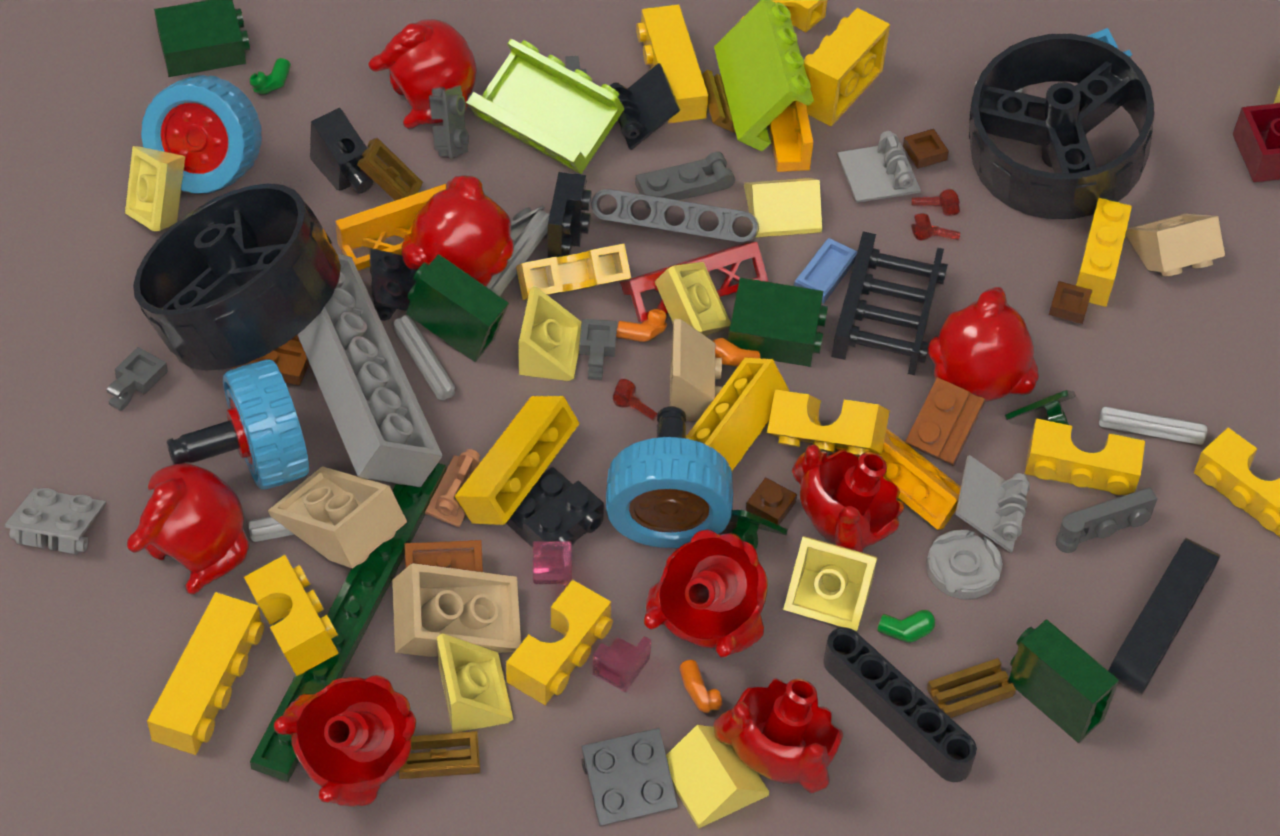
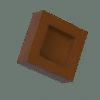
M934 128L904 137L903 147L917 169L947 160L949 150Z
M1058 281L1049 315L1083 324L1092 290Z
M765 477L746 502L745 511L780 525L795 505L797 494Z

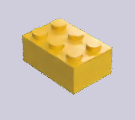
M856 8L848 18L843 17L837 29L830 36L826 35L823 38L819 48L813 54H808L805 57L804 67L811 84L810 89L814 102L809 106L806 105L808 115L832 126L879 76L884 66L890 30L889 23Z

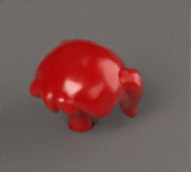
M425 19L407 24L402 31L387 43L385 49L380 54L372 57L368 63L369 68L374 72L389 69L391 87L399 95H405L407 102L413 108L404 117L403 125L407 129H412L421 124L443 123V119H432L429 96L432 95V89L444 87L447 90L455 86H461L462 96L466 103L474 88L477 74L475 57L465 38L450 24L436 19Z
M455 176L447 182L445 190L433 195L416 214L411 234L405 235L404 242L401 245L403 260L408 268L419 269L424 262L430 264L439 254L486 287L492 276L504 271L508 264V259L513 254L514 242L510 236V217L502 207L485 195L482 190V182L478 178L473 176Z
M1001 287L986 290L977 301L971 303L968 307L948 315L940 330L939 337H934L928 346V354L935 364V379L938 377L969 391L975 396L985 398L986 402L1003 398L1009 394H1030L1039 379L1038 366L1033 358L1034 346L1025 320L1016 309L1007 304L1005 291Z
M810 445L807 447L806 452L797 458L792 467V474L794 480L800 484L802 507L814 528L826 540L837 546L863 553L865 547L883 540L898 529V516L902 514L904 505L901 501L896 500L900 494L898 486L884 479L887 465L881 456L876 453L865 452L858 458L845 450H839L827 456V452H821L817 445Z
M186 463L170 465L156 471L151 476L148 490L154 489V492L140 516L138 528L127 540V548L134 553L145 549L151 557L158 560H164L166 555L176 559L186 569L191 571L190 578L185 586L187 593L194 595L204 585L228 574L246 559L250 543L243 530L244 515L241 502L237 494L226 482L210 470Z
M709 529L698 531L692 537L691 542L682 545L667 558L660 581L649 589L644 617L645 626L649 629H655L664 624L672 634L682 640L704 648H716L718 655L723 658L734 653H740L758 642L764 634L761 612L766 602L768 579L765 570L759 562L754 546L742 541L735 534L719 535Z
M373 675L367 679L359 677L339 678L333 680L316 694L300 695L294 702L290 703L284 714L276 719L274 730L278 734L291 735L292 747L297 759L310 779L321 786L319 799L322 802L354 807L371 804L376 799L381 784L393 777L405 765L411 752V741L416 729L417 720L414 713L410 711L408 699L404 695L395 692L387 678Z
M774 678L768 688L749 687L742 693L733 709L723 713L713 724L716 739L721 743L732 745L735 753L747 767L778 783H799L809 793L818 792L829 785L830 779L827 767L835 757L843 739L842 730L831 723L833 717L831 710L824 706L818 707L817 690L813 684L804 679H793L786 684L782 680Z

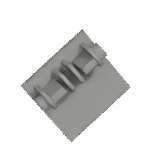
M885 131L880 135L878 146L837 152L856 203L921 192L901 142H899L898 136L891 131Z
M969 455L966 459L955 515L1007 551L1012 552L1015 540L1022 534L1023 528L1021 524L1022 519L1025 517V508L1027 507V500L1024 497L1027 496V492L1030 490V482L1027 476L1021 473L1014 474L1012 478L1006 481Z
M34 488L5 523V527L10 528V539H15L17 544L38 546L44 549L48 543L50 550L55 551L58 547V551L77 555L79 551H86L88 537H83V535L104 508L106 501L92 499L87 495L74 496L58 493L49 488Z

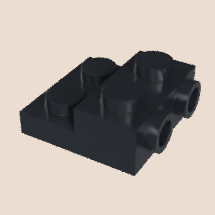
M558 172L548 220L547 258L571 255L572 246L580 247L582 233H589L591 213H585V211L590 209L592 191L586 190V175Z
M551 467L541 475L506 524L549 562L558 554L563 555L567 553L580 537L587 532H594L601 525L604 518V502L579 480L572 484L559 471Z

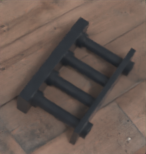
M863 231L837 325L831 357L845 360L849 346L856 347V344L911 356L908 374L915 375L917 363H925L929 342L923 341L936 284H944L948 264L941 263L944 249L937 247L934 264L880 253V249L874 248L876 234ZM876 267H882L930 278L928 288L925 290L874 279L872 274H868L869 268L876 270ZM870 292L923 303L924 305L921 316L868 305L866 300L861 299L862 294L869 295ZM863 318L916 329L915 342L860 331V327L854 326L855 321H862Z

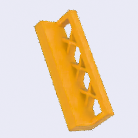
M793 101L768 125L777 172L810 170L813 138L805 104Z
M446 184L336 220L337 243L345 256L352 257L357 270L370 267V255L356 258L352 251L353 249L364 246L402 255V243L397 245L384 243L386 238L394 235L404 238L405 235L411 234L416 214L433 195L445 190Z
M886 429L882 454L876 453L885 460L887 465L884 479L898 486L900 489L898 498L937 530L944 529L957 509L961 486L893 432ZM835 447L838 450L847 451V448Z

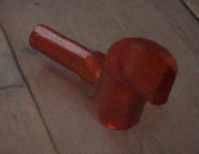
M952 189L944 190L939 196L912 197V206H941L943 214L946 216H954L960 212L958 195Z
M924 213L915 215L916 224H911L915 238L920 241L927 240L932 236H941L955 240L960 238V232L933 226L929 215Z
M620 379L613 394L614 404L621 408L631 406L654 421L657 417V412L634 397L636 391L635 384L630 380Z

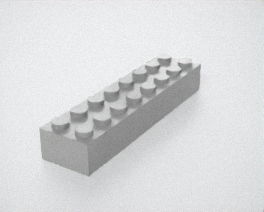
M338 254L341 265L340 277L331 299L321 313L297 335L357 476L368 480L373 479L421 487L443 455L352 257Z

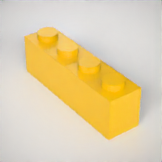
M680 5L642 9L641 23L636 24L638 41L644 42V62L646 65H651L650 70L658 63H661L680 108V111L668 120V124L706 119L708 93Z
M744 358L686 436V439L701 442L718 451L728 462L731 471L742 460L744 454L768 423L775 390L790 392L773 359Z
M531 396L457 492L455 498L472 524L505 525L579 426L580 422L564 396Z
M217 592L214 593L147 720L153 742L196 755L202 743H207L210 740L215 727L214 719L220 709L224 710L227 707L232 693L231 686L236 676L241 677L247 667L248 653L252 645H257L262 638L264 623L261 622L258 605Z

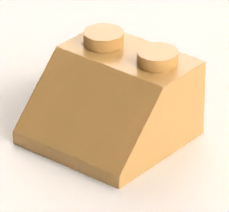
M1181 214L1127 228L1126 230L1127 238L1147 270L1161 272L1162 276L1180 274L1183 272L1182 267L1192 265V268L1208 267L1213 265L1212 259L1225 256L1218 216Z
M674 319L670 363V406L681 408L686 413V421L697 422L722 389V386H715V379H721L722 358H715V343L682 319Z

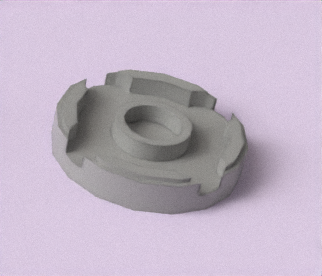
M951 530L938 536L929 550L926 561L928 577L935 587L948 596L959 599H977L990 593L998 584L1003 566L1000 551L991 540L985 536L982 539L974 535L975 532L969 530Z

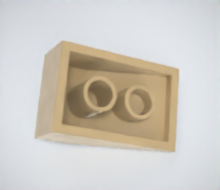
M323 466L268 510L273 519L328 560L350 568L365 562L371 552L383 542L392 539L396 531L407 523L389 485Z
M412 563L392 580L395 653L436 657L438 656L437 637L442 633L498 653L515 652L520 646L521 634L517 577Z

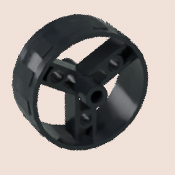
M1047 34L1028 38L1008 47L994 57L982 71L975 85L972 97L969 139L973 166L980 181L993 196L1007 206L1027 215L1045 219H1076L1094 215L1098 198L1119 202L1129 194L1140 180L1150 154L1155 114L1151 86L1143 71L1128 55L1113 45L1093 37L1077 34ZM1043 82H1059L1053 84L1048 89L1046 98L1015 92L1029 85ZM1067 82L1078 83V84H1077L1076 86H1074L1073 84L1067 83ZM1122 106L1131 115L1138 129L1139 137L1126 152L1114 161L1097 168L1086 134ZM987 134L1042 146V160L1046 165L1053 168L1054 173L1035 170L1015 162L1001 152Z
M280 184L251 185L230 191L206 202L172 225L150 248L137 269L133 284L134 297L141 306V310L168 349L176 355L181 363L190 368L205 371L224 370L263 357L284 345L304 330L321 313L331 299L339 282L341 265L338 254L331 245L332 241L311 208L294 189Z

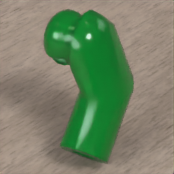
M278 58L275 61L271 74L266 76L261 71L258 72V75L256 73L252 74L249 83L253 87L254 92L264 95L282 88L289 74L291 63L287 59Z
M920 610L903 620L883 614L877 631L906 643H912L933 631L935 617L929 610Z

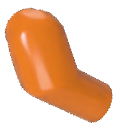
M652 309L649 311L648 320L640 324L619 320L616 337L648 342L665 331L667 315L663 310Z
M724 338L712 340L715 343V358H722L723 365L738 367L744 358H760L759 351L741 349Z
M685 660L679 667L682 681L698 710L704 713H709L710 710H719L722 707L720 691L715 688L706 691L698 663L695 660Z

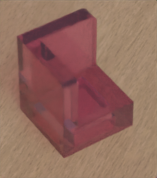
M533 542V583L564 584L565 590L572 581V542Z
M644 636L636 647L621 638H616L610 647L601 643L593 654L592 675L626 693L650 659L651 639Z

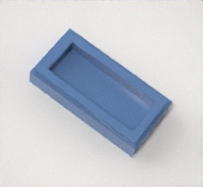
M828 238L795 280L794 286L823 291L822 303L824 304L854 265L857 251Z

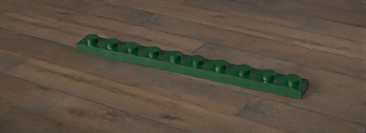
M437 463L421 487L404 484L395 485L392 492L407 523L396 531L392 539L383 542L371 552L365 562L351 568L327 614L338 636L332 638V641L339 653L306 672L294 676L250 760L252 770L289 782L299 760L292 747L291 735H282L275 732L274 722L284 714L290 703L294 702L300 695L316 694L333 680L342 678L405 555V543L412 542L425 516V511L446 472V465Z

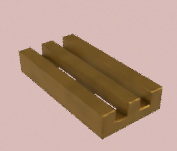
M707 69L702 74L708 93V108L712 122L719 127L736 133L722 77L719 74L713 76L712 71Z
M378 138L370 140L367 145L369 149L364 150L362 154L364 158L359 160L357 165L395 201L418 193L423 181Z
M999 658L928 681L927 690L934 703L950 718L1013 697L1016 691L1013 683L1009 684V676L1006 671L1001 670L1002 664ZM996 684L999 685V688H996L994 690L961 700L959 702L947 706L945 704V702L956 699L958 697H966L977 693V691L994 686Z
M477 731L412 736L411 750H432L430 752L410 753L407 762L399 770V779L480 773ZM470 746V749H460V750H447V751H446V749H432V748Z

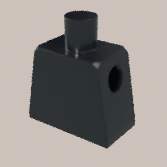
M337 108L312 120L310 135L311 161L336 190L342 191L350 186L358 194L369 190L373 185V180L357 165L359 160L364 158L362 154L367 147L343 110Z

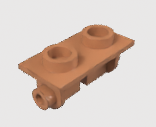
M467 449L460 456H453L425 514L460 528L466 513L455 498V495L479 465L480 455L477 451Z

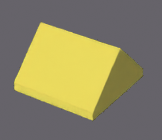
M133 146L125 214L152 231H161L174 225L178 218L185 156Z
M800 178L744 183L749 213L753 214L759 222V231L756 237L822 232L820 180Z
M704 262L674 265L668 268L655 281L672 322H674V319H682L704 336L730 327L731 322Z
M536 286L531 287L518 343L519 375L570 381L574 379L582 322Z
M803 536L783 610L857 631L872 586L877 557Z
M443 633L437 637L438 665L452 732L468 731L506 724L512 721L513 715L498 652Z
M696 725L666 754L673 788L698 829L769 796V790L759 774L741 761L732 745L721 743L716 739L714 727Z

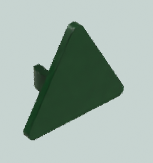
M1070 390L1059 392L1005 414L1006 420L1045 408L1049 421L1069 425L1060 402L1076 397V394Z
M732 510L730 522L737 523V526L731 534H735L742 541L752 544L755 549L758 545V529L787 535L788 529L748 511Z

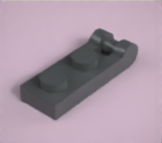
M713 152L706 159L636 175L635 185L639 194L683 200L727 189L735 183V177L732 171L726 168L727 161L721 152ZM643 200L646 208H650L649 203Z
M1151 487L1067 514L1062 519L1061 531L1056 538V546L1064 553H1072L1081 542L1096 537L1106 538L1117 530L1129 526H1142L1150 520L1158 498Z

